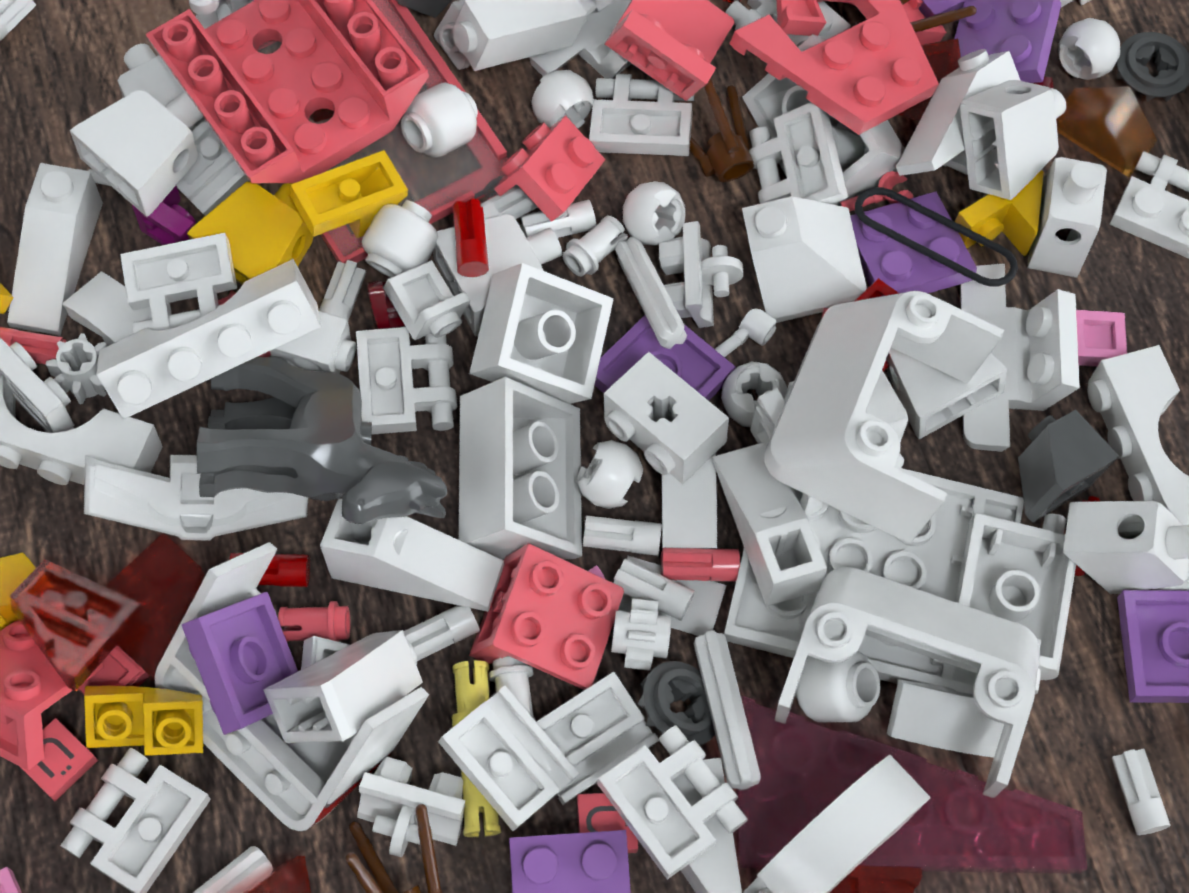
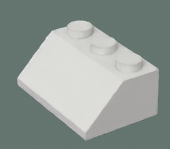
M812 34L798 48L800 51H805L827 39ZM769 73L742 96L758 127H768L771 139L777 137L773 118L810 103L806 99L808 91L787 77L778 80ZM829 115L848 198L844 200L858 196L865 190L878 187L879 180L887 172H898L896 165L905 149L888 120L858 135ZM781 158L779 164L786 175L783 159ZM841 201L833 203V205H840Z
M507 377L498 379L460 396V541L500 559H505L506 556L528 543L561 559L582 557L581 491L577 483V476L581 468L580 408Z

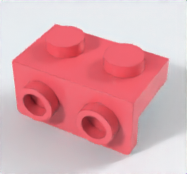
M565 115L550 128L545 122H542L522 141L527 147L526 151L520 148L503 163L500 169L505 175L493 189L499 196H502L517 184L552 222L567 210L606 159Z

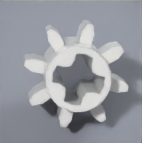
M80 334L78 339L70 340L66 343L62 341L57 342L59 350L56 354V359L46 361V366L50 374L55 377L54 380L65 393L70 390L75 395L79 404H83L86 398L98 394L103 397L107 395L104 386L96 375L99 350L107 347V344L101 342L94 347L88 342L85 334Z
M632 598L630 612L616 611L611 652L625 654L624 668L651 671L653 657L667 658L671 617L658 615V601Z

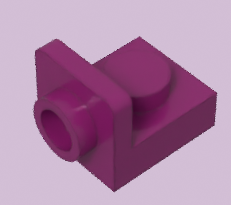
M177 185L148 217L132 205L141 231L162 245L190 240L187 233L196 224L191 214L178 205L181 198Z

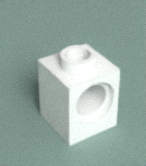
M319 311L320 328L271 350L270 354L271 357L282 358L291 365L308 371H326L340 374V371L347 372L350 369L355 356L356 342L351 341L347 319Z

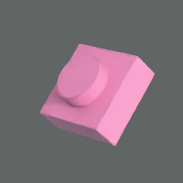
M1076 310L1079 365L1098 367L1101 360L1127 354L1125 313Z

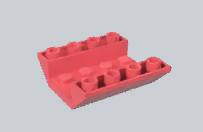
M254 0L204 29L192 11L188 9L146 34L148 41L251 183H296L326 172L392 132L429 77L428 70L372 0ZM276 40L282 43L280 48L273 53L264 54L257 52L259 46L264 42ZM319 109L334 111L333 117L325 123L316 124L309 121L311 114Z

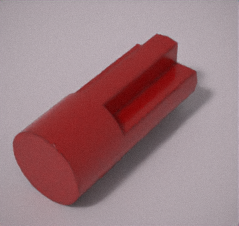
M471 198L467 202L458 200L453 204L457 272L464 277H479L486 274L489 270L483 207L480 206V200Z
M231 553L229 560L244 553ZM275 554L258 585L308 587L310 580V556L308 554Z

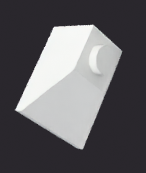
M790 196L742 208L765 311L776 319V323L821 313L824 308H830L837 304L853 302L867 289L851 217L847 207Z

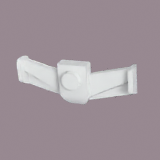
M85 455L84 514L178 536L181 540L210 541L215 536L307 517L308 498L291 493H265L251 489H232L220 492L215 497H200L199 481L201 473L197 474V455H170L169 478L95 460L94 457Z

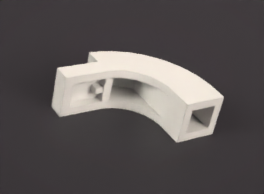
M889 754L853 783L799 832L757 874L758 877L743 893H830L861 862L894 835L931 797Z

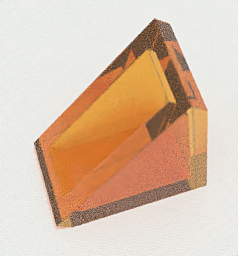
M1130 87L1075 88L1065 100V112L1056 119L1057 132L1130 178L1136 170L1135 167L1142 152L1149 153L1157 142V138Z

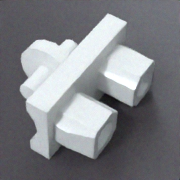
M698 221L683 223V237L659 243V260L661 268L666 275L684 272L685 282L667 284L664 287L680 318L693 317L697 326L703 328L714 326L712 286H714V295L716 297L728 296L729 285L735 284L743 277V264L739 259L728 256L727 247L724 245L714 246L712 248L713 257H711V244L708 240L701 238L700 224Z
M385 757L374 774L364 773L359 786L361 797L357 818L374 822L373 832L392 837L389 854L402 857L408 842L420 845L416 807L419 804H424L427 807L432 838L451 845H457L462 829L465 800H462L463 779L461 777L444 772L434 774L430 788L426 790L409 785L412 777V767L405 761Z

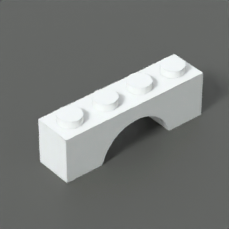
M294 259L245 281L237 293L228 301L195 321L168 330H152L147 327L100 349L96 375L122 418L126 419L320 328L318 305Z
M1157 345L1101 360L1088 381V398L1093 409L1101 413L1108 429V443L1120 456L1119 458H1121L1129 476L1128 487L1134 501L1159 502L1183 525H1189V476L1179 470L1167 457L1160 443L1158 433L1160 415L1166 411L1180 391L1160 346Z
M0 376L1 466L10 469H17L19 464L36 469L41 477L59 485H67L69 480L84 485L85 455L94 457L95 460L151 473L163 447L153 424L131 417L123 419L119 413L102 409L90 421L72 430L56 433L33 430L16 420V399L3 376Z

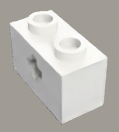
M650 352L645 354L604 392V420L610 431L622 441L627 442L630 439L644 451L646 460L656 471L663 475L670 473L682 484L727 442L729 417Z

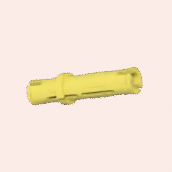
M468 661L459 662L452 666L457 702V713L452 715V727L489 699L488 662L474 661V684H470ZM461 770L463 800H465L463 835L465 837H479V813L483 814L484 837L500 834L501 826L499 825L498 813Z

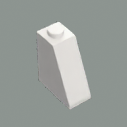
M465 0L451 33L458 50L464 53L473 70L477 71L572 46L588 14L579 0Z
M403 630L373 633L263 690L285 743L344 741L359 731L365 720L402 699L423 683L416 666V652L410 642L406 640Z

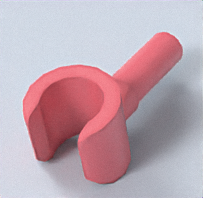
M895 171L887 172L879 180L878 187L892 190L896 184L907 181V178L904 175L899 176V173ZM909 190L898 192L909 199L913 198V194ZM873 195L863 202L862 207L887 200L890 204L897 203L898 201L884 195ZM858 196L841 201V206L847 207L849 212L855 210V202Z

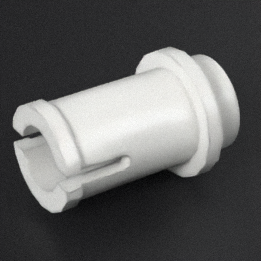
M608 215L605 216L598 225L581 239L573 238L567 243V250L563 252L565 264L577 276L582 277L585 274H594L599 268L598 263L615 250L619 241H627L628 236L623 233L625 228L616 218Z
M510 656L494 660V670L489 673V680L495 682L496 693L505 685L535 720L529 685V677L534 674L533 668Z

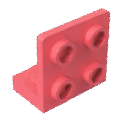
M631 0L605 42V45L687 101L710 80L716 69L710 63L734 25V19L708 0Z
M528 543L505 557L504 567L489 612L485 611L479 627L480 631L477 632L469 656L479 661L488 662V664L493 663L496 659L510 656L585 690L594 683L624 590L621 586Z
M21 618L0 630V756L26 770H30L45 757L41 713L104 668L103 656L26 619Z

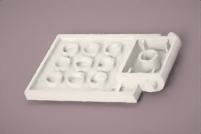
M903 468L900 470L947 492L944 503L910 544L826 503H823L821 510L807 516L827 566L825 576L837 568L853 567L1023 625L1035 635L1040 648L1035 694H1038L1040 680H1051L1058 677L1076 564L1063 553L1066 518L1064 516L1046 514L1042 529L1021 524L1024 505L1022 497ZM744 548L724 630L727 642L794 658L818 591L766 607ZM864 635L858 651L864 654L871 665L875 667L880 680L898 684V680L929 683L949 687L960 693L973 694L977 673Z

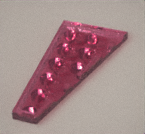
M740 695L761 779L759 784L751 786L747 790L739 791L736 789V795L738 796L736 804L748 819L745 824L737 829L738 868H764L826 807L890 754L931 798L894 835L879 846L854 870L1082 874L1087 870L1082 811L1017 789L1013 791L1003 789L995 798L983 795L986 782L977 780L978 776L959 769L954 772L926 762V758L844 730L837 732L807 722L805 717L789 712L786 723L783 724L775 721V710L755 704V700Z

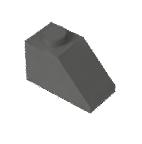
M1077 410L1068 413L1058 420L1052 415L1046 417L1027 436L1032 443L1018 457L1026 516L1034 523L1084 492L1120 457Z

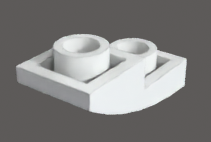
M102 271L62 303L71 319L102 336L107 346L134 334V322L152 319L150 307L133 310L128 304L125 286Z
M716 453L684 484L679 482L670 473L667 475L662 474V548H717L716 469L712 461Z
M898 680L887 734L894 738L922 745L994 758L1004 724L985 716L977 707L973 694L960 693L949 687L929 683Z

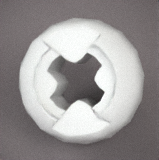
M1087 18L1073 23L1066 29L1059 41L1058 53L1060 62L1064 69L1075 78L1092 80L1104 76L1112 71L1120 57V40L1117 32L1106 21L1094 18Z
M571 70L549 72L540 79L541 83L536 88L531 101L533 113L538 122H545L550 128L566 115L577 128L581 127L593 106L591 87L584 78Z
M654 181L639 184L628 194L623 205V223L629 235L638 239L644 245H659L660 242L673 239L681 232L685 222V204L680 193L664 182Z
M752 361L738 366L728 375L722 386L721 398L730 418L741 426L751 427L755 408L760 406L758 401H753V396L747 393V390L755 389L758 396H761L778 388L785 399L787 386L781 373L767 363Z
M609 440L597 443L593 447L597 452L589 467L586 469L581 466L578 473L577 483L580 491L585 498L596 506L607 509L624 506L628 501L623 499L632 482L636 481L639 483L643 474V466L639 456L626 444Z

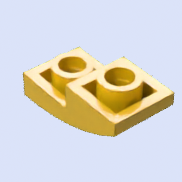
M85 686L86 748L144 745L145 756L203 753V702L201 695L151 687Z

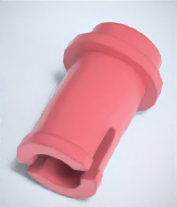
M330 601L328 607H280L278 620L280 625L284 626L282 631L287 642L304 641L312 636L339 642V640H347L350 637L349 607L339 606L337 601Z

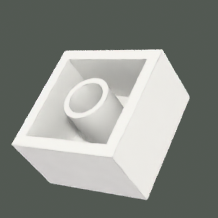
M524 263L493 274L469 374L491 382L507 377L568 404L591 399L614 298Z

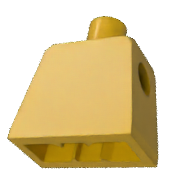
M250 181L240 186L187 233L190 240L225 233L230 242L236 281L242 285L245 281L294 259L298 267L314 238L290 197V185L294 183H284L272 195L257 183H251Z

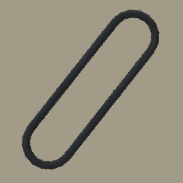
M874 187L862 192L855 202V213L859 220L867 226L980 284L989 287H999L1008 284L1017 273V260L1008 249L893 190L884 187ZM873 195L890 197L1002 254L1010 264L1009 272L999 279L983 277L870 219L863 211V202Z

